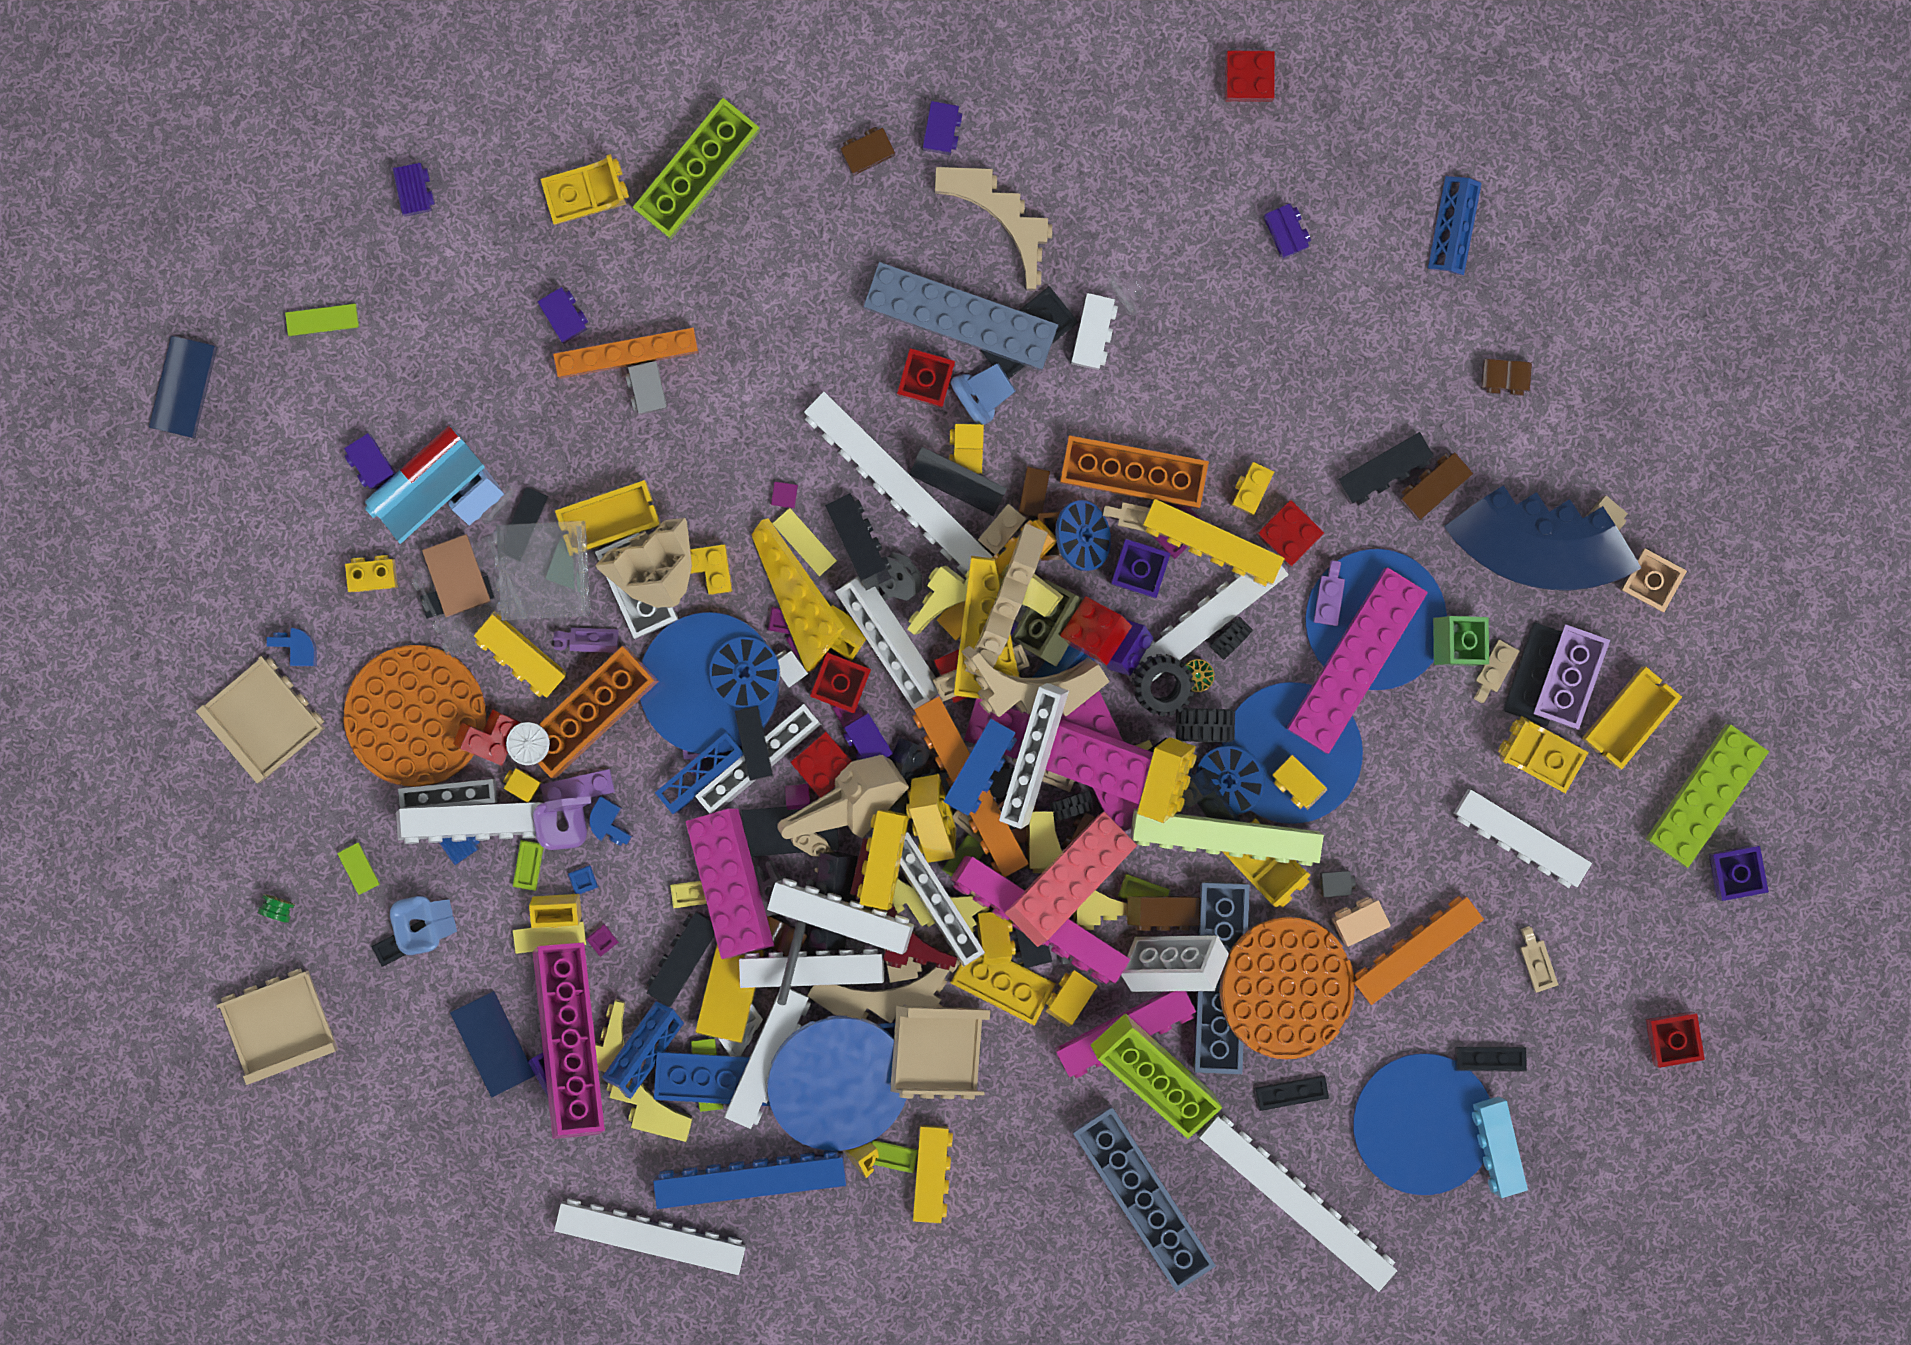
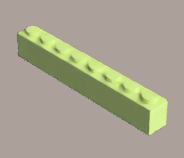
M1134 809L1130 837L1136 841L1135 844L1150 846L1151 842L1159 843V847L1173 849V845L1183 846L1182 850L1196 852V849L1200 848L1206 849L1205 852L1209 854H1220V851L1229 852V855L1233 857H1243V854L1252 855L1253 859L1258 860L1274 857L1275 861L1289 863V860H1299L1298 864L1312 866L1313 862L1320 863L1324 837L1320 831L1175 814L1173 818H1169L1166 822L1161 823L1137 814L1138 809Z

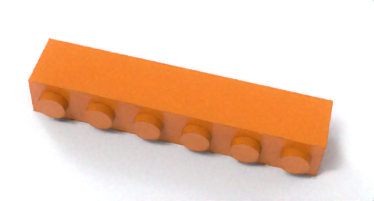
M694 328L565 351L553 355L557 376L559 379L696 354L699 353L695 330Z
M1457 896L1448 903L1450 906L1444 912L1441 910L1435 912L1429 917L1431 921L1427 925H1418L1410 932L1412 936L1406 941L1403 938L1392 945L1394 950L1387 955L1382 953L1373 960L1375 963L1369 969L1364 967L1354 974L1356 979H1354L1353 983L1370 1005H1373L1484 920L1468 897L1463 896L1461 898Z

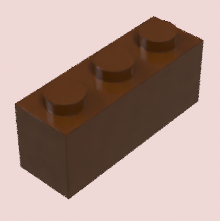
M1455 452L1451 455L1445 453L1436 461L1439 465L1433 471L1428 468L1419 476L1421 481L1413 486L1411 483L1401 492L1403 497L1399 500L1417 521L1426 516L1474 474Z
M1128 896L1127 925H1134L1136 930L1150 931L1151 926H1156V930L1169 931L1171 926H1176V930H1190V926H1200V898L1190 896Z

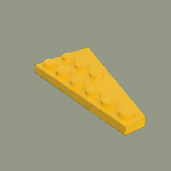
M769 518L763 519L751 536L804 668L807 672L813 671L843 632L845 626Z
M971 556L954 695L981 699L977 693L982 689L976 681L978 676L965 671L967 667L964 663L966 657L962 651L968 646L975 649L1001 587L994 558ZM1010 633L1008 641L993 668L1006 675L1019 677Z

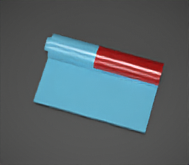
M448 425L365 501L367 504L365 510L373 518L378 516L401 544L482 471L485 466L463 439Z

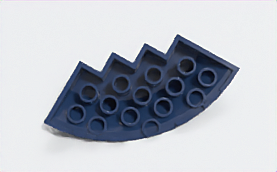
M1503 485L1444 526L1454 541L1480 565L1498 576L1529 587L1559 591L1595 588L1623 579L1642 569L1604 506L1582 518L1569 499L1549 512L1537 492L1516 505Z

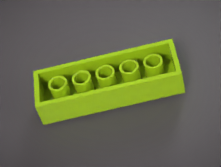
M722 98L633 206L634 211L668 239L672 240L759 134L760 127L726 99Z
M1725 724L1645 840L1683 867L1689 868L1769 751L1731 724Z
M1126 1013L1091 1044L1097 1059L1187 1139L1222 1109L1215 1093Z

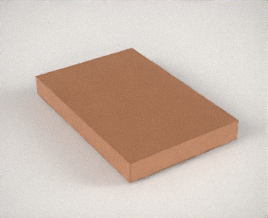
M467 534L422 550L445 617L491 602Z

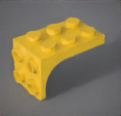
M608 154L605 159L599 162L540 179L554 225L627 205L625 198H629V194L624 181L620 182L619 176L623 175L617 158L613 159L612 155Z
M1523 716L1519 720L1515 719L1509 730L1512 733L1508 741L1504 739L1498 749L1501 761L1525 771L1566 794L1589 752Z
M1256 818L1250 822L1260 824ZM1222 851L1276 908L1278 906L1284 907L1291 901V894L1296 889L1301 891L1310 882L1308 880L1310 874L1295 860H1289V863L1277 862L1274 857L1258 860L1253 859L1252 855L1243 854V857H1233L1229 855V852Z

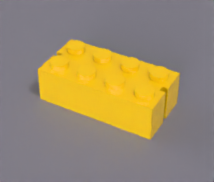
M643 480L555 510L561 531L569 532V534L563 536L570 556H575L628 538L634 534L659 527L658 524L661 522L654 505H649L650 502H653L647 481Z
M496 611L491 613L474 634V637L477 638L475 643L485 651L490 649L494 653L493 658L499 664L510 666L513 669L511 673L521 682L525 679L530 683V690L539 697L544 695L547 698L566 675V671Z
M1641 667L1581 738L1597 753L1603 752L1601 756L1616 769L1622 770L1682 698L1668 684L1661 683L1662 679L1647 667Z

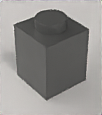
M1348 870L1320 872L1321 894L1323 897L1352 895V889H1356L1355 876L1351 875Z

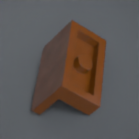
M1027 466L1019 507L1020 514L1038 517L1039 513H1043L1050 471Z

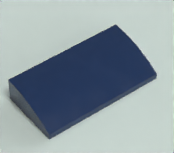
M171 336L149 428L196 438L218 347Z
M495 991L450 1012L491 1098L536 1076L528 1063L523 1048Z

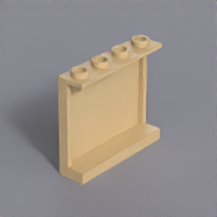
M260 656L256 663L217 696L196 710L197 714L257 784L264 781L325 729L322 725L325 722L318 712L314 711L312 713L307 707L309 704L308 700L301 693L297 695L293 691L292 687L294 684L286 675L281 676L276 670L279 667L271 657L266 659L265 656Z
M300 968L287 973L289 978L281 981L279 976L265 981L267 986L260 989L257 988V985L244 989V995L235 997L234 993L221 998L222 1003L216 1005L217 1009H221L245 1073L243 1078L246 1085L338 1050L308 970L302 972Z
M897 1006L890 1091L899 1093L900 1098H913L914 1094H920V1098L934 1099V1095H940V1098L954 1099L955 1095H961L962 1099H975V1095H984L983 1091L977 1090L982 1020H990V1010L962 1007Z

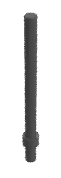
M809 879L806 886L815 887L816 881ZM797 920L777 999L779 1005H786L806 926V922Z

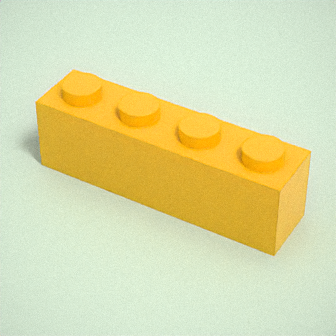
M883 809L878 810L877 814H873L871 820V828H874L873 835L869 837L866 851H869L868 861H864L862 867V875H865L863 884L859 886L857 897L860 898V905L884 910L892 908L909 820L907 814Z
M920 1124L913 1221L941 1223L942 1217L946 1218L947 1203H943V1195L948 1194L949 1180H945V1170L950 1171L951 1156H947V1147H952L953 1133H949V1127Z

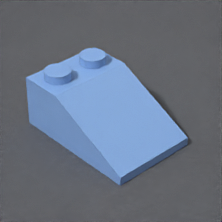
M484 468L447 503L470 526L489 507L497 503L504 493L495 479Z

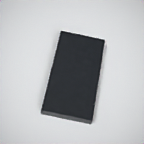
M1050 286L1019 310L1058 324L1052 344L1079 323ZM980 350L992 366L1000 365L1008 379L1025 367L1023 364Z
M921 447L909 474L993 517L1007 490L1005 487L924 447Z
M1533 622L1502 711L1518 717L1523 716L1533 722L1548 726L1550 720L1535 715L1534 711L1562 631Z
M787 806L741 810L742 825L751 857L806 853L792 843L791 838H783L778 830V824L781 820L802 809L787 810ZM838 828L815 832L826 839L831 850H839Z

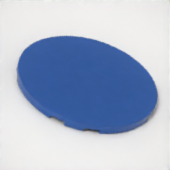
M1362 550L1339 559L1338 561L1341 562L1338 578L1345 579L1338 626L1314 622L1320 578L1315 583L1308 598L1305 627L1310 647L1317 660L1323 667L1325 666L1382 571L1388 567L1428 593L1368 690L1393 689L1416 679L1434 661L1433 618L1447 616L1443 594L1435 579L1414 559L1391 550ZM1329 567L1321 576L1328 577Z
M720 613L692 614L668 625L648 647L642 663L659 682L640 701L650 724L672 745L688 752L701 754L724 733L728 732L735 742L742 747L735 711L746 708L731 706L719 698L711 685L709 671L716 651L731 639L751 637L767 644L761 635L747 623ZM741 667L739 670L742 673L740 677H749L748 670L750 668L747 667L745 669ZM779 684L774 694L766 702L758 705L763 729L770 720L777 704ZM724 740L719 745V754L735 750L727 740ZM715 749L709 754H715Z
M1297 682L1274 684L1262 688L1246 698L1235 710V740L1232 742H1222L1221 745L1241 747L1253 754L1259 761L1265 775V789L1260 801L1251 811L1275 822L1289 824L1305 823L1329 814L1349 796L1361 771L1363 760L1362 739L1353 716L1329 754L1322 752L1286 729L1312 687L1310 684ZM1292 755L1327 788V791L1308 810L1305 807L1299 809L1290 800L1293 796L1287 790L1283 793L1273 784L1276 781L1273 774ZM1229 775L1226 778V780L1230 782V785H1232L1235 782V780L1231 778V775Z
M829 1016L816 1022L812 1021L796 1030L777 1050L771 1062L769 1076L767 1077V1095L777 1122L791 1137L800 1143L827 1151L856 1148L882 1135L895 1122L907 1099L900 1098L899 1093L890 1091L894 1038L882 1027L871 1021L848 1016Z
M1416 1053L1388 1062L1378 1069L1363 1086L1355 1104L1353 1133L1361 1158L1375 1176L1396 1190L1414 1195H1434L1450 1191L1469 1180L1483 1164V1157H1485L1484 1149L1480 1147L1477 1135L1480 1133L1478 1126L1473 1121L1472 1112H1474L1473 1104L1488 1100L1490 1097L1482 1083L1471 1071H1456L1455 1061L1445 1056Z

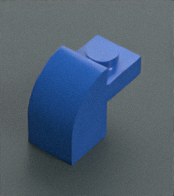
M291 628L290 637H287L288 633H273V637H267V647H290V666H317L316 643L311 635L304 630Z
M603 796L599 797L591 811V830L600 841H603L606 834H609L610 841L619 846L622 843L627 845L633 836L613 825L622 807Z

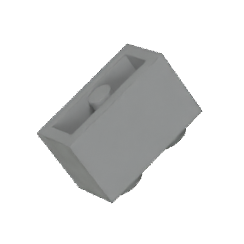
M657 362L628 367L629 373L625 375L628 388L633 387L635 395L631 397L633 410H638V413L642 415L668 409Z

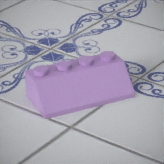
M1565 624L1534 714L1579 730L1610 640Z

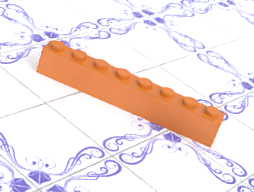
M940 696L914 709L916 714L912 717L918 728L924 727L927 733L924 739L929 749L935 748L938 754L935 760L941 770L946 769L950 777L946 781L951 788L970 753ZM990 790L987 793L982 791L978 798L982 802L975 814L970 812L972 819L968 822L974 833L979 831L983 840L979 843L985 854L991 853L994 859L991 862L994 871L1006 877L1027 866L1028 862L1008 824L999 821L1001 811Z

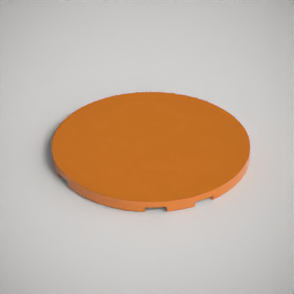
M401 646L379 654L370 660L356 675L345 699L344 728L356 757L369 771L379 778L402 786L433 785L454 776L473 758L474 754L458 748L453 742L462 722L482 731L484 730L486 725V705L476 678L457 658L445 651L429 646Z
M1279 917L1254 926L1234 944L1221 973L1220 1000L1228 1025L1243 1044L1253 1051L1268 1057L1286 1060L1297 1059L1313 1054L1323 1046L1328 1045L1339 1034V1030L1345 1020L1348 1019L1352 1008L1355 984L1353 983L1354 974L1350 959L1347 958L1342 948L1343 946L1331 932H1328L1319 924L1306 919Z

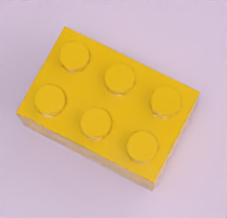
M1169 737L1155 747L1137 814L1164 823L1182 810L1185 801L1182 795L1190 783L1191 777L1188 776V773L1196 761V755L1194 754L1196 746Z
M939 774L913 778L911 780V789H908L910 804L906 805L908 818L913 819L914 836L919 837V850L925 855L927 863L955 858L957 827L950 806L943 802L946 793Z

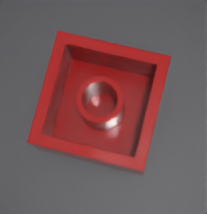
M1227 51L1225 55V102H1273L1275 98V51Z
M910 348L897 396L943 408L955 361Z
M1289 500L1256 533L1275 554L1285 558L1283 562L1288 567H1292L1324 534L1292 500Z
M1085 596L1060 636L1071 647L1107 666L1132 625L1122 615Z
M826 653L810 697L855 714L871 669Z
M826 731L790 763L818 796L822 798L835 787V779L853 761Z
M1690 1011L1646 1019L1652 1060L1655 1067L1662 1068L1705 1060L1697 1013Z

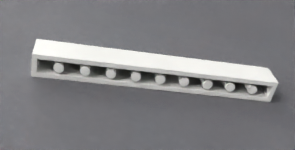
M825 392L804 411L807 415L805 421L814 429L818 426L824 432L822 437L831 446L836 443L841 448L838 453L847 462L852 459L858 465L855 469L865 479L869 476L875 482L872 486L881 495L886 492L892 498L889 501L890 504L898 511L903 509L909 515L906 519L915 528L920 525L926 531L923 536L931 544L937 542L942 547L940 552L949 561L953 558L959 564L957 569L964 576L970 569L971 556L993 557Z
M1216 1114L1198 1137L1380 1292L1397 1272L1393 1266L1396 1262L1385 1253L1383 1256L1375 1251L1377 1246L1368 1238L1363 1241L1357 1235L1360 1232L1351 1223L1347 1225L1339 1220L1342 1216L1332 1207L1327 1210L1321 1205L1324 1202L1323 1199L1314 1192L1311 1195L1304 1190L1306 1185L1296 1176L1292 1180L1286 1175L1288 1169L1278 1161L1275 1164L1268 1159L1270 1154L1261 1146L1256 1149L1250 1144L1252 1139L1242 1130L1240 1133L1236 1132L1232 1128L1234 1123L1225 1115L1220 1118Z

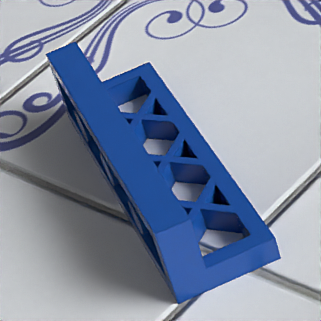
M1445 176L1428 269L1464 275L1481 182L1470 178ZM1452 182L1460 183L1459 191L1452 196ZM1453 205L1455 208L1454 215L1448 219L1446 216L1447 209ZM1448 228L1450 238L1443 242L1442 234ZM1444 251L1446 255L1445 264L1437 265L1438 256Z
M728 732L724 733L657 790L655 794L672 814L678 813L695 799V796L741 758L744 755L743 748L735 742ZM724 740H727L735 749L728 756L718 755L719 745ZM715 749V754H709ZM704 757H714V768L710 771L701 770V760ZM718 758H724L720 763H718ZM697 764V770L691 769ZM687 772L697 773L696 783L692 786L683 785V776ZM700 773H706V774L700 779ZM679 779V785L674 784ZM669 787L679 788L678 798L672 803L663 794ZM682 788L688 789L682 794Z
M655 1001L602 1078L607 1083L618 1087L625 1097L631 1099L656 1064L657 1052H664L684 1022L672 1008ZM673 1020L674 1023H673V1025L671 1026V1028L668 1030V1025H669L670 1022ZM659 1040V1045L654 1049L656 1042ZM646 1059L645 1065L641 1068L642 1062ZM632 1078V1083H631V1085L627 1088L626 1085L628 1084V1082H629L630 1079Z

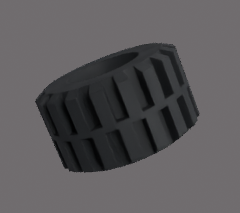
M1156 654V657H1146L1147 661H1141L1139 663L1140 668H1135L1133 672L1135 678H1132L1131 681L1134 686L1132 692L1135 694L1137 702L1150 713L1158 714L1159 716H1165V714L1172 716L1175 715V711L1181 712L1184 710L1182 706L1184 704L1188 706L1190 703L1188 699L1190 696L1193 697L1194 694L1192 687H1195L1192 680L1193 675L1188 670V667L1177 658L1168 654L1166 656ZM1162 672L1173 674L1175 678L1173 691L1166 697L1157 698L1153 696L1150 687L1154 677Z
M1183 708L1184 710L1181 712L1176 711L1175 739L1179 741L1232 742L1235 740V711L1231 709Z

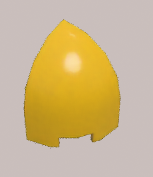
M871 1142L856 1148L843 1150L864 1177L867 1178L874 1171L873 1165L879 1154L877 1148Z

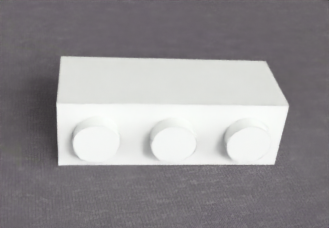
M1087 293L1071 364L1099 370L1100 365L1105 366L1108 352L1104 351L1105 342L1110 343L1113 329L1109 328L1110 319L1115 320L1118 306L1114 305L1115 299Z

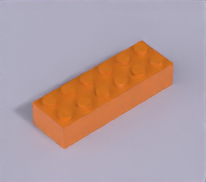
M1069 435L1060 484L1152 501L1156 499L1163 503L1199 509L1201 507L1209 461Z
M622 646L539 724L548 734L550 744L547 755L538 764L550 778H557L659 682L628 647Z

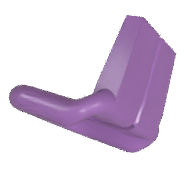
M591 797L559 799L539 804L533 812L535 832L539 844L547 850L569 849L581 846L587 837L583 807L591 804ZM557 811H563L568 828L565 832L559 831L556 826Z

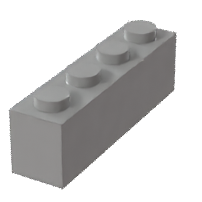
M496 778L398 789L400 809L467 806L498 802Z

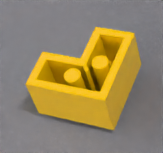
M955 424V429H950V445H954V454H949L950 461L977 474H982L984 425Z
M726 545L690 549L692 563L690 574L705 572L708 595L733 592Z

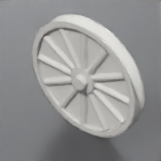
M531 722L516 725L508 734L506 741L507 751L511 758L523 765H533L543 760L548 753L550 744L546 731L540 725Z

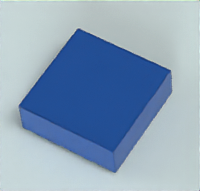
M591 865L568 873L575 894H582L598 888Z

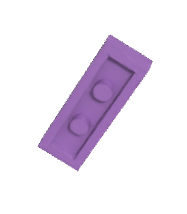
M610 769L540 785L544 802L587 796L595 797L615 792Z

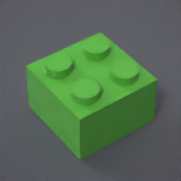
M1445 616L1433 618L1434 665L1478 666L1489 664V617Z

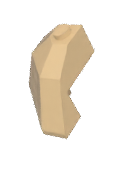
M685 518L665 520L658 524L659 527L649 535L643 532L630 539V545L618 549L615 547L607 551L596 564L597 569L633 599L656 608H672L678 605L680 599L687 591L692 568L688 527Z

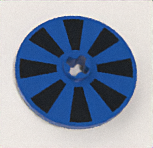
M1084 500L1071 502L1062 509L1056 523V540L1059 551L1071 567L1080 571H1091L1099 568L1105 562L1110 551L1111 533L1105 516H1103L1102 511L1096 505Z
M751 637L731 639L724 643L712 658L709 671L711 685L719 698L731 706L750 708L761 705L774 694L780 680L778 658L766 643ZM741 667L745 669L747 667L750 668L748 670L749 677H740L742 674L739 671Z
M1233 745L1219 746L1208 752L1198 765L1196 773L1202 769L1206 771L1236 815L1251 810L1260 801L1265 789V775L1261 764L1249 751ZM1229 775L1235 780L1232 785L1226 780Z

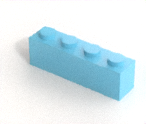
M1498 1096L1473 1104L1474 1112H1472V1118L1475 1125L1479 1128L1480 1134L1477 1135L1480 1147L1484 1149L1485 1157H1483V1163L1486 1170H1489L1490 1179H1488V1184L1491 1192L1500 1198L1527 1191L1528 1188L1507 1100Z

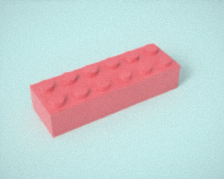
M1105 812L1101 813L1086 826L1004 913L1039 947L1050 939L1137 845Z

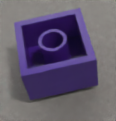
M1124 539L1110 585L1156 599L1171 553Z
M1750 845L1708 853L1717 900L1726 901L1769 892L1760 846Z

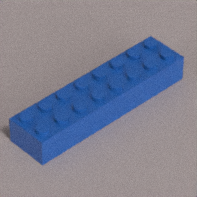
M826 1150L823 1155L815 1156L814 1152L800 1154V1158L791 1159V1155L778 1156L776 1161L769 1162L768 1158L754 1159L753 1164L745 1165L744 1161L730 1162L729 1167H721V1164L707 1165V1168L704 1170H697L696 1166L686 1167L680 1173H674L673 1169L662 1170L653 1180L656 1208L663 1209L846 1186L844 1154L838 1153V1151Z

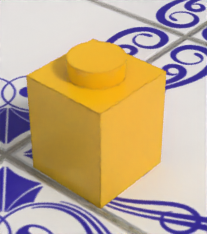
M515 768L514 771L509 770L503 780L506 783L505 790L527 803L531 802L542 783L519 768Z

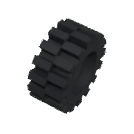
M1238 617L1212 643L1210 648L1225 660L1250 635L1253 629L1241 617Z
M1090 790L1049 803L1055 821L1095 809Z

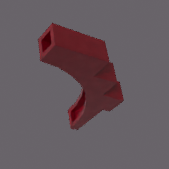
M865 837L863 838L850 894L855 895L854 899L859 901L860 898L857 897L860 884H863L865 875H862V867L864 861H868L869 851H866L869 838ZM892 904L891 909L884 910L887 912V916L895 918L896 915H899L894 904ZM914 932L911 934L905 953L899 954L886 949L884 961H888L887 966L900 969L902 965L907 966L909 957H913L912 962L926 965L927 961L934 962L937 968L950 970V966L955 967L957 962V956L939 951L920 939Z

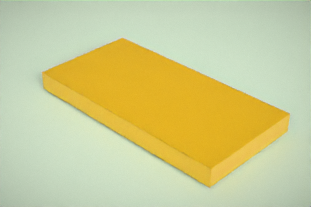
M717 944L696 1033L742 1044L756 987L740 988L739 959L745 958V954L721 959ZM758 950V951L751 952V953H759V957H763V956H764V951H763V950Z
M981 956L965 967L960 963L950 982L1034 1026L1056 983L1013 961L982 965Z

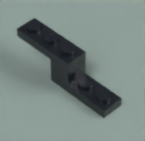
M1167 737L1148 749V751L1154 753L1155 747L1165 741ZM1202 769L1193 775L1189 770L1190 783L1182 795V798L1185 799L1183 806L1186 810L1197 803L1207 818L1241 822L1206 771Z

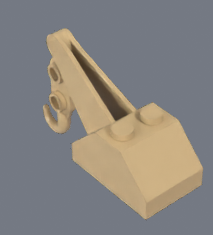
M884 755L853 761L835 779V790L795 814L781 820L778 824V830L783 838H791L792 843L799 849L813 857H820V853L834 851L831 850L826 839L815 832L848 825L854 834L863 838L871 829L873 814H877V811L881 809L888 811L909 786L892 760Z

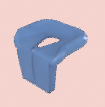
M999 364L986 369L974 377L969 374H961L953 377L951 380L952 388L971 418L980 425L990 423L995 415L994 408L1016 392ZM971 394L977 396V403L974 401Z
M415 896L398 900L391 907L390 920L396 944L400 951L406 955H416L432 951L439 945L440 939L457 932L450 900L430 902L424 896ZM411 919L425 920L426 927L418 932H413L410 929L409 923Z

